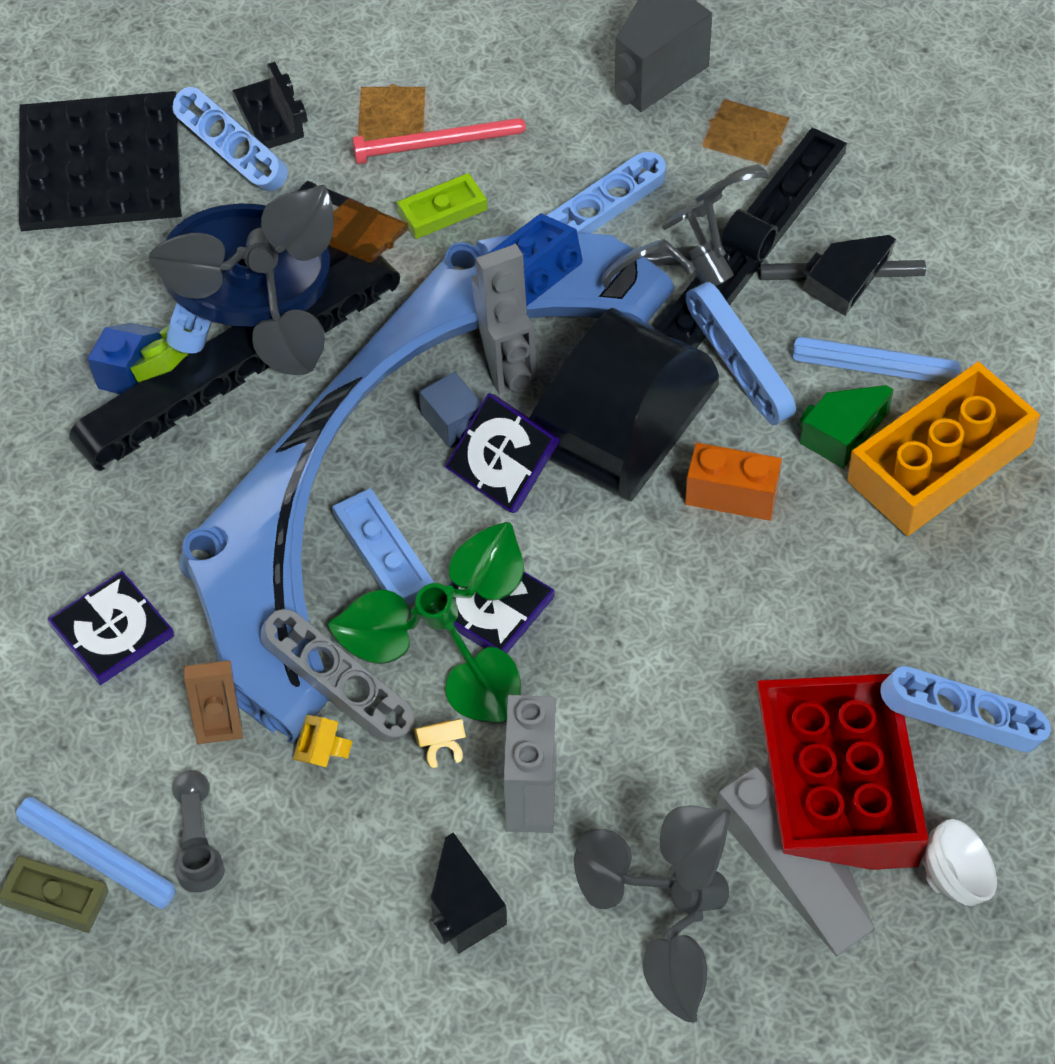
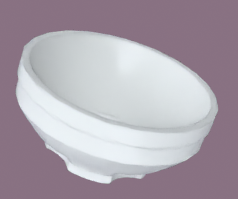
M955 819L946 820L934 828L929 834V842L922 861L926 869V879L936 893L941 892L948 898L968 906H974L990 900L995 895L997 889V876L992 858L980 837L968 825Z

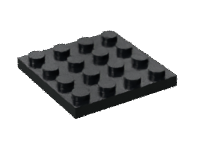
M176 91L20 104V230L32 231L182 217L178 118L174 114L172 107L174 98L177 95Z

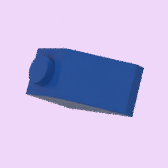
M135 323L105 327L87 359L98 389L122 394L140 383L136 380L130 367L143 356L140 352L141 349L162 338L160 332L163 329Z

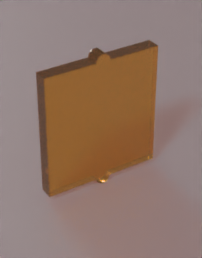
M391 84L390 87H361L358 136H363L364 140H376L424 132L426 88L397 87L396 84Z
M724 99L716 118L710 120L711 128L703 142V147L768 166L777 146L783 144L781 137L790 117Z
M348 199L334 211V227L329 246L372 263L387 248L392 249L394 247V242L408 230V223Z

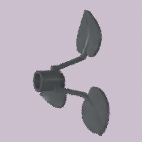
M759 164L731 173L701 193L695 199L697 202L695 205L683 208L662 224L663 230H666L688 218L700 245L689 251L692 260L689 261L668 241L661 239L630 251L614 261L602 276V284L605 289H607L612 278L620 270L643 256L659 252H668L683 265L687 274L694 271L701 284L710 282L717 286L734 276L724 257L726 252L721 245L713 204L722 198V191L728 185L752 178H769L766 170ZM707 214L713 244L711 240L706 241L696 217H704Z
M325 185L286 193L273 199L267 204L262 213V228L253 230L247 237L246 247H238L236 254L228 261L223 262L225 246L222 241L205 233H189L168 239L149 253L150 264L166 285L178 295L190 299L206 298L217 292L223 283L222 270H230L241 259L245 260L246 265L252 271L265 273L270 313L273 319L258 322L253 329L252 341L257 355L265 364L285 374L305 375L314 370L324 349L325 335L323 327L314 315L303 310H289L280 316L274 268L278 263L279 253L285 250L295 259L307 261L316 258L327 249L333 234L334 210Z
M692 805L681 806L671 810L661 826V853L664 859L672 864L669 873L671 876L677 877L676 879L635 877L626 874L632 860L631 849L619 834L608 829L589 830L578 837L575 844L574 869L583 895L591 906L598 909H609L617 906L624 895V883L632 886L671 888L673 903L676 907L688 913V915L668 929L666 934L667 940L654 939L649 942L644 954L643 974L650 990L667 1010L686 1022L694 1023L697 1022L698 1008L707 984V962L703 949L692 937L687 935L678 936V934L693 922L702 921L704 918L703 911L721 909L728 901L729 886L727 880L716 870L726 841L730 811L727 809L705 808Z

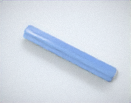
M801 336L796 338L793 348V359L795 361L947 384L957 377L961 369L960 362L956 360Z
M34 797L25 798L17 808L16 815L19 822L155 907L164 909L173 900L176 894L173 883Z

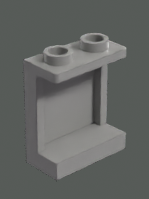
M508 695L504 762L506 832L553 833L557 745L554 743L556 699L553 696Z

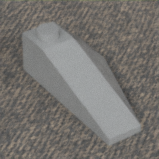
M769 766L753 768L718 792L717 809H727L730 811L728 831L836 957L874 931L873 923L847 865L783 854Z

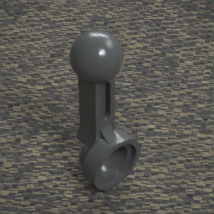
M186 770L175 778L172 786L175 799L182 804L184 832L180 844L182 852L175 863V873L183 889L190 892H204L219 884L224 876L225 869L221 855L217 850L209 846L205 835L202 801L209 794V781L199 771ZM197 860L209 861L202 868H188L191 863Z

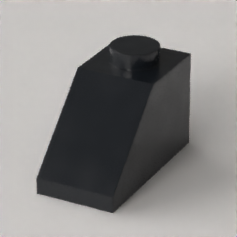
M891 235L831 243L823 255L816 252L806 265L803 272L807 275L804 291L846 316L891 256L896 239Z
M454 832L446 836L430 898L432 918L429 919V924L441 944L444 945L450 941L457 953L460 954L507 925V909L504 901Z

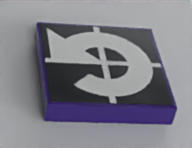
M488 393L445 467L509 512L516 513L521 508L561 439L538 423L530 420L529 417L495 394Z
M123 571L48 618L50 627L99 685L113 678L175 636L172 627Z
M524 572L522 581L517 589L500 600H485L477 592L471 598H454L458 606V617L454 626L459 634L482 648L497 647L508 653L553 600L555 590ZM453 582L449 584L453 586L454 589L466 590L465 588H460L456 586Z

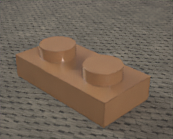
M231 660L184 666V680L197 744L243 739L242 721Z

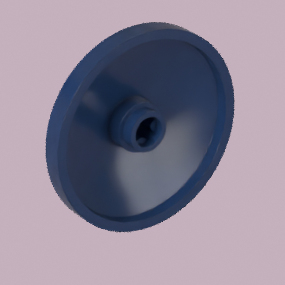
M247 203L227 204L202 210L179 223L170 232L166 240L189 233L212 235L224 244L225 257L223 262L228 261L236 254L238 247H246L247 237L253 230L262 228L261 217L266 205ZM328 247L322 254L307 261L295 259L287 250L279 253L278 263L274 268V279L280 316L289 310L306 311L322 296L327 287L330 272ZM241 259L230 270H222V286L217 292L206 298L190 299L183 297L171 290L164 282L169 294L178 304L206 320L225 325L250 327L263 320L273 319L270 313L265 273L252 271L246 265L244 259Z

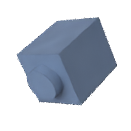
M456 372L419 391L421 415L449 448L458 444L482 404Z

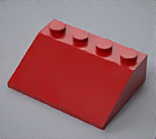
M890 674L757 681L756 686L783 854L869 870L919 867L929 839L905 716L891 710L885 704L880 692L881 684Z

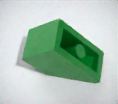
M887 385L827 392L816 406L810 404L803 412L799 421V427L802 428L800 444L844 469L851 460L852 450L864 443L890 413L894 389Z

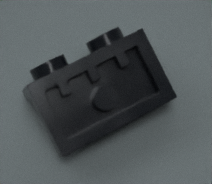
M275 61L267 64L269 79L233 90L234 100L250 133L269 149L304 138L303 123L308 122L302 101H295L293 98L294 89L287 73L281 74Z

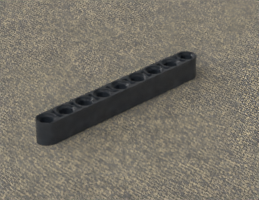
M368 246L359 249L330 267L329 280L324 293L306 312L314 315L319 320L326 333L346 321V316L355 310L360 312L380 300L379 296L389 289L393 292L400 283V274L375 248ZM232 326L206 342L200 352L188 354L172 371L143 380L82 417L72 427L69 433L70 441L95 470L102 471L105 469L103 467L105 464L114 459L119 461L140 448L139 444L149 437L154 439L176 425L175 421L185 415L190 417L211 404L209 400L217 395L222 394L224 396L246 382L244 379L255 372L260 374L270 366L260 359L253 347L252 336L255 326Z

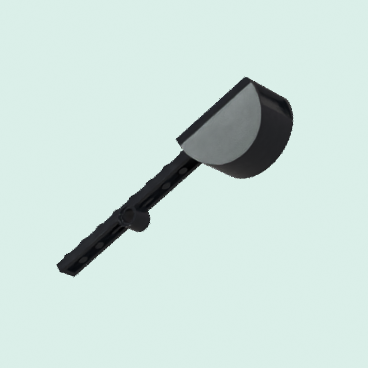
M812 127L747 211L738 209L731 216L724 229L721 245L726 252L724 257L734 276L716 286L729 305H731L760 267V264L763 263L846 154V142ZM697 276L656 328L612 307L601 315L586 332L558 370L529 417L530 420L538 423L561 439L549 460L629 501L634 500L719 385V374L714 361L707 353L697 349L706 335L692 317L686 303V293L701 285Z

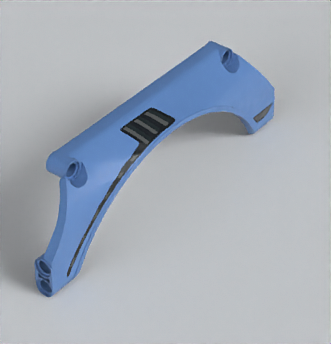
M577 233L583 259L581 265L526 306L529 318L561 316L599 319L601 315L613 307L647 323L673 293L674 285L664 271L643 256L620 270L612 278L607 289H605L602 284V276L605 270L618 258L634 249L619 241L613 235ZM511 235L479 240L476 246L463 242L450 246L443 261L199 528L190 531L183 541L179 558L181 572L194 583L206 615L218 661L231 660L239 708L274 733L275 730H278L289 737L287 739L289 743H293L299 737L306 715L316 716L329 700L270 653L263 645L260 634L267 618L275 611L282 609L292 610L309 622L303 593L301 553L304 518L311 487L321 461L345 421L359 403L387 376L415 356L443 341L479 328L471 279L472 276L477 275L476 258L487 254ZM454 266L461 267L463 270H458ZM194 550H204L208 552L211 558L200 560L195 558L191 552ZM284 623L280 628L276 626L278 630L275 637L282 642L284 638H290L289 632L291 627ZM304 638L292 653L298 657L300 651L310 641ZM318 650L309 652L307 661L310 668L317 673H325Z

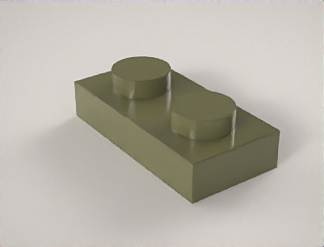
M18 856L0 891V903L3 906L89 933L109 890L104 882Z

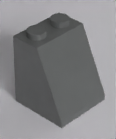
M638 0L616 36L614 90L618 99L623 104H631L642 112L709 67L712 12L696 0Z

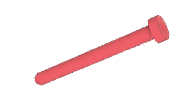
M516 118L364 141L363 136L352 137V147L356 165L367 163V157L521 134L526 130V125L523 119Z

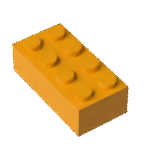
M978 361L852 450L847 481L908 537L1030 448L1034 443L1041 414Z

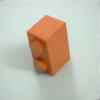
M696 442L687 475L685 505L771 521L779 488L782 458Z

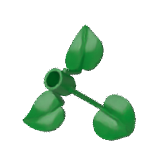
M504 522L488 527L469 538L456 550L449 564V577L456 586L466 590L454 589L451 585L444 586L439 583L425 585L417 593L416 607H413L411 610L413 615L410 620V609L401 596L389 590L372 591L356 599L344 612L329 621L328 626L332 634L348 652L357 658L374 664H385L393 662L406 654L410 647V638L407 630L415 629L420 618L432 629H446L466 663L454 667L447 677L445 692L450 705L459 714L469 719L497 724L507 722L508 695H521V679L518 668L513 659L505 651L497 647L485 648L473 658L454 626L458 617V606L454 598H471L477 592L481 598L495 601L510 595L517 589L524 574V560L512 524Z

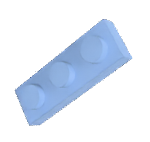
M371 488L332 506L334 518L382 590L395 592L409 606L415 603L417 593L422 587L435 583Z

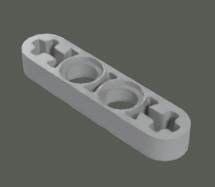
M282 609L275 611L267 618L260 634L265 648L371 735L382 742H394L400 740L411 730L414 723V714L408 703L299 614L292 610ZM285 623L291 627L289 632L290 638L286 637L281 642L275 637L278 630L276 626L280 628ZM306 638L310 642L305 645L297 657L292 652ZM319 650L326 653L331 661L330 670L325 673H317L312 670L307 661L309 652ZM355 679L362 682L367 691L365 700L362 702L349 700L343 690L345 681ZM378 696L382 701L370 714L366 713L364 710ZM394 711L399 715L396 720L398 726L394 725L391 729H388L383 724L386 720L384 714L387 715Z

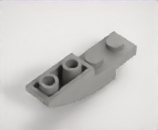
M513 244L477 257V275L471 277L480 334L491 377L498 394L510 390L519 391L526 388L531 382L537 381L534 325L527 315L523 254L518 246Z

